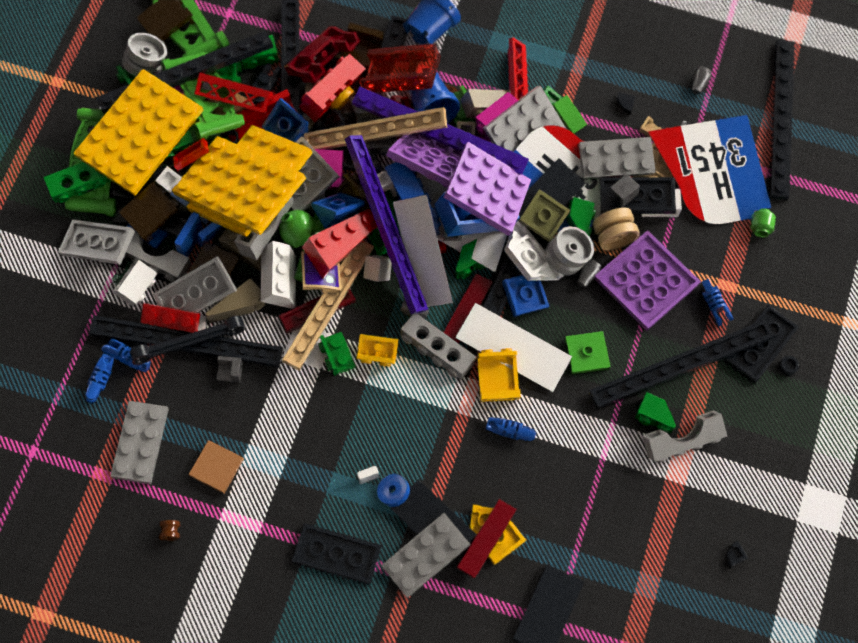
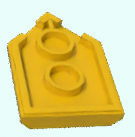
M473 505L470 529L475 534L479 533L493 508ZM511 520L488 556L494 565L526 541Z

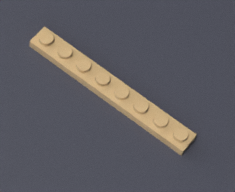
M442 107L304 133V139L314 149L327 150L347 146L345 138L350 135H362L364 142L447 128L446 109Z
M363 241L343 260L340 265L341 292H324L282 359L283 363L300 371L364 266L366 256L372 253L373 245Z

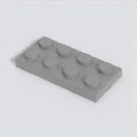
M651 137L587 141L578 144L583 180L623 177L625 174L640 176L656 173Z
M72 220L58 253L66 257L120 265L135 231L131 227Z
M215 257L153 293V296L159 306L199 313L236 292L237 289L220 258Z
M129 401L110 475L111 478L145 484L152 483L168 415V407Z
M443 513L381 566L408 598L467 549L470 543L447 515Z

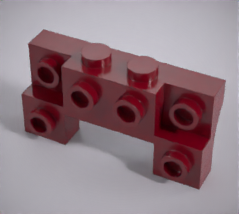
M329 26L286 64L284 68L289 76L301 77L303 82L316 83L326 73L323 66L340 51L351 52L360 40L356 32H346L336 26Z

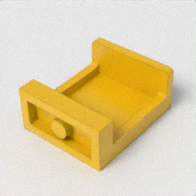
M504 348L500 350L501 352H493L492 349H486L478 353L477 366L480 402L511 401L521 398L518 385L517 351H512V348ZM502 363L513 365V369L505 366Z

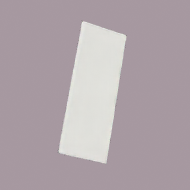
M427 195L393 202L402 241L427 307L453 303Z
M476 303L456 336L457 339L480 352L486 349H492L493 352H501V349L512 348V351H517V372L552 392L572 358L567 353ZM500 362L505 366L513 369V365Z

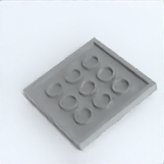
M536 86L484 126L483 129L493 144L514 152L523 140L537 128L549 125L560 126L565 129L566 127L542 87Z

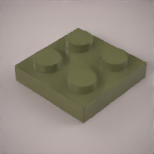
M539 189L518 221L550 242L570 210Z

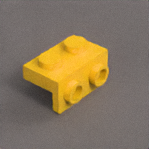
M360 334L356 359H360L361 363L372 364V361L380 362L379 365L391 366V364L396 362L399 339Z

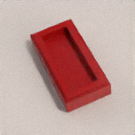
M202 138L174 155V168L179 171L209 153L208 142Z

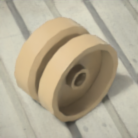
M629 208L610 210L601 214L593 221L592 226L595 234L599 236L598 242L601 249L605 251L617 250L633 243L639 238L640 232L637 225L633 223L634 216Z

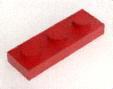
M145 303L143 304L140 323L193 333L198 331L200 313Z

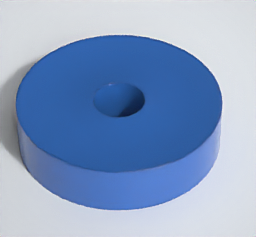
M398 474L386 476L381 480L377 488L378 498L389 507H397L403 504L410 493L408 482Z

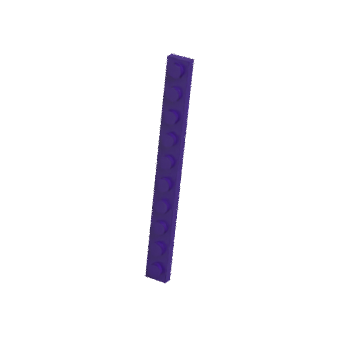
M359 87L352 101L353 106L381 118L418 112L362 87ZM447 124V128L419 133L461 152L465 144L470 142L513 168L520 175L523 174L529 162V159L449 124Z
M350 135L345 138L347 149L353 160L410 314L425 312L428 310L427 304L363 136Z

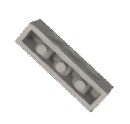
M417 313L413 314L401 328V338L405 343L417 347L416 349L420 354L429 356L435 365L444 367L453 378L462 380L476 362L475 355ZM424 334L427 337L424 339H419L417 335ZM439 345L442 349L434 350L432 346ZM449 356H454L457 358V360L451 362L447 358Z

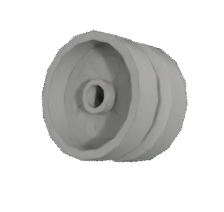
M136 33L128 39L126 50L122 57V64L135 77L142 69L152 75L161 72V60L166 58L167 48L159 38L151 34Z
M565 227L547 244L545 257L548 264L556 272L563 275H572L577 273L592 258L594 244L585 231L578 227Z

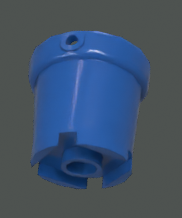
M421 0L405 21L403 27L407 34L411 31L412 39L424 48H430L448 29L455 27L461 21V15L450 0Z
M433 69L422 70L424 74L418 76L415 73L406 84V88L414 110L421 112L444 107L446 109L447 124L450 123L460 110V102L454 93L448 90L438 72Z

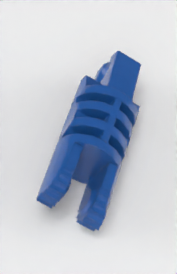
M709 279L702 281L706 290L702 295L718 327L723 324L717 313L725 311L727 319L729 321L734 320L718 286L712 287Z
M114 338L109 340V345H104L101 349L105 354L114 357V359L119 360L125 365H129L131 368L144 373L150 369L151 361L141 365H134L129 354L131 347Z
M103 354L94 367L87 383L88 388L85 394L87 402L91 404L96 402L100 392L104 391L111 375L114 357Z
M488 418L486 429L498 435L525 441H533L536 438V430L523 426V423L505 418Z

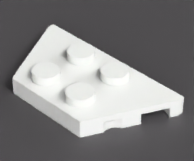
M517 221L504 249L506 254L527 281L561 279L564 275L556 272L548 264L544 249L526 226Z

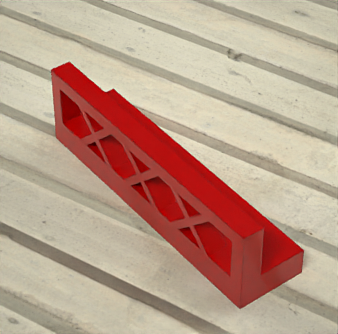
M511 37L509 38L508 49L509 90H511V95L519 100L528 93L526 45Z
M199 73L194 93L195 95L266 113L269 100H272L274 95L271 91L204 73ZM202 82L209 83L213 90L208 93L200 92ZM222 87L227 88L230 93L225 98H221L217 92ZM244 92L248 99L240 103L234 95ZM258 96L265 98L262 108L256 107L252 100Z

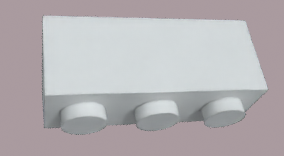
M272 241L266 245L261 253V302L294 309L296 308V279H294L296 255L290 245Z

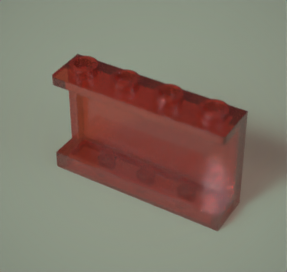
M435 43L369 49L367 56L371 62L366 78H360L359 83L362 88L374 93L432 89L441 55Z

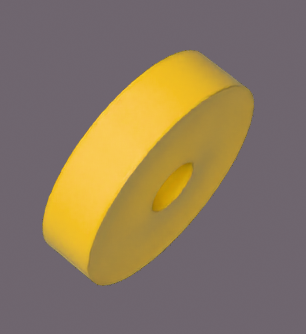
M347 87L335 99L330 108L332 110L334 108L340 110L349 101V98L353 96L355 91L351 87Z

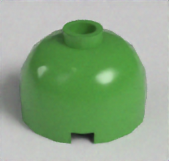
M299 209L293 210L282 216V222L278 230L282 240L287 245L297 248L304 245L307 239L311 237L310 233L312 230L316 231L317 222L309 213Z

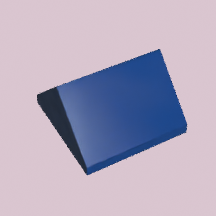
M282 98L278 100L262 125L266 131L296 142L301 136L304 137V133H308V121Z
M340 192L312 202L311 205L324 228H328L357 215L364 207L365 201Z

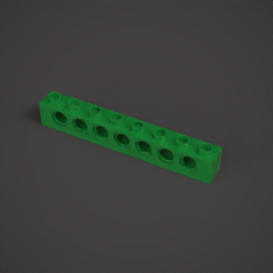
M189 130L164 159L165 161L173 160L174 155L194 144ZM85 162L43 177L55 203L66 202L72 196L83 195L90 189L101 188L105 183L112 181ZM90 175L87 181H82L83 176ZM67 182H72L69 188H64Z

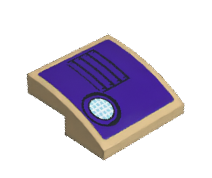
M301 251L303 290L322 289V292H341L340 263L322 279L305 251Z

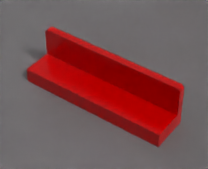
M287 89L274 95L273 99L269 100L266 113L251 109H245L237 113L238 115L242 114L245 125L235 129L238 132L239 141L252 125L265 130L262 125L280 98L297 111L291 103V96ZM264 100L255 104V106L262 108ZM228 135L231 142L236 140L235 136Z

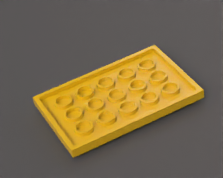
M142 69L73 154L136 196L204 111L203 107Z
M254 125L250 127L237 143L239 146L297 171L301 169L312 155L310 148ZM191 202L186 206L189 212H195L200 217L245 237H248L252 232Z
M217 136L208 146L209 153L197 159L179 183L175 185L172 192L182 199L261 235L305 181L306 177L297 170Z

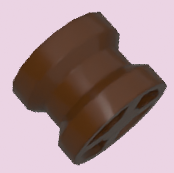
M164 520L159 522V527L161 528L160 540L173 541L180 539V534L178 533L179 521Z

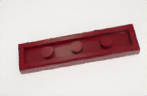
M478 274L474 276L444 330V334L458 344L461 343L456 338L474 304L476 303L481 306L493 281Z
M350 289L337 310L356 302ZM321 296L279 315V319L287 334L303 327Z
M499 499L457 569L475 579L517 509Z

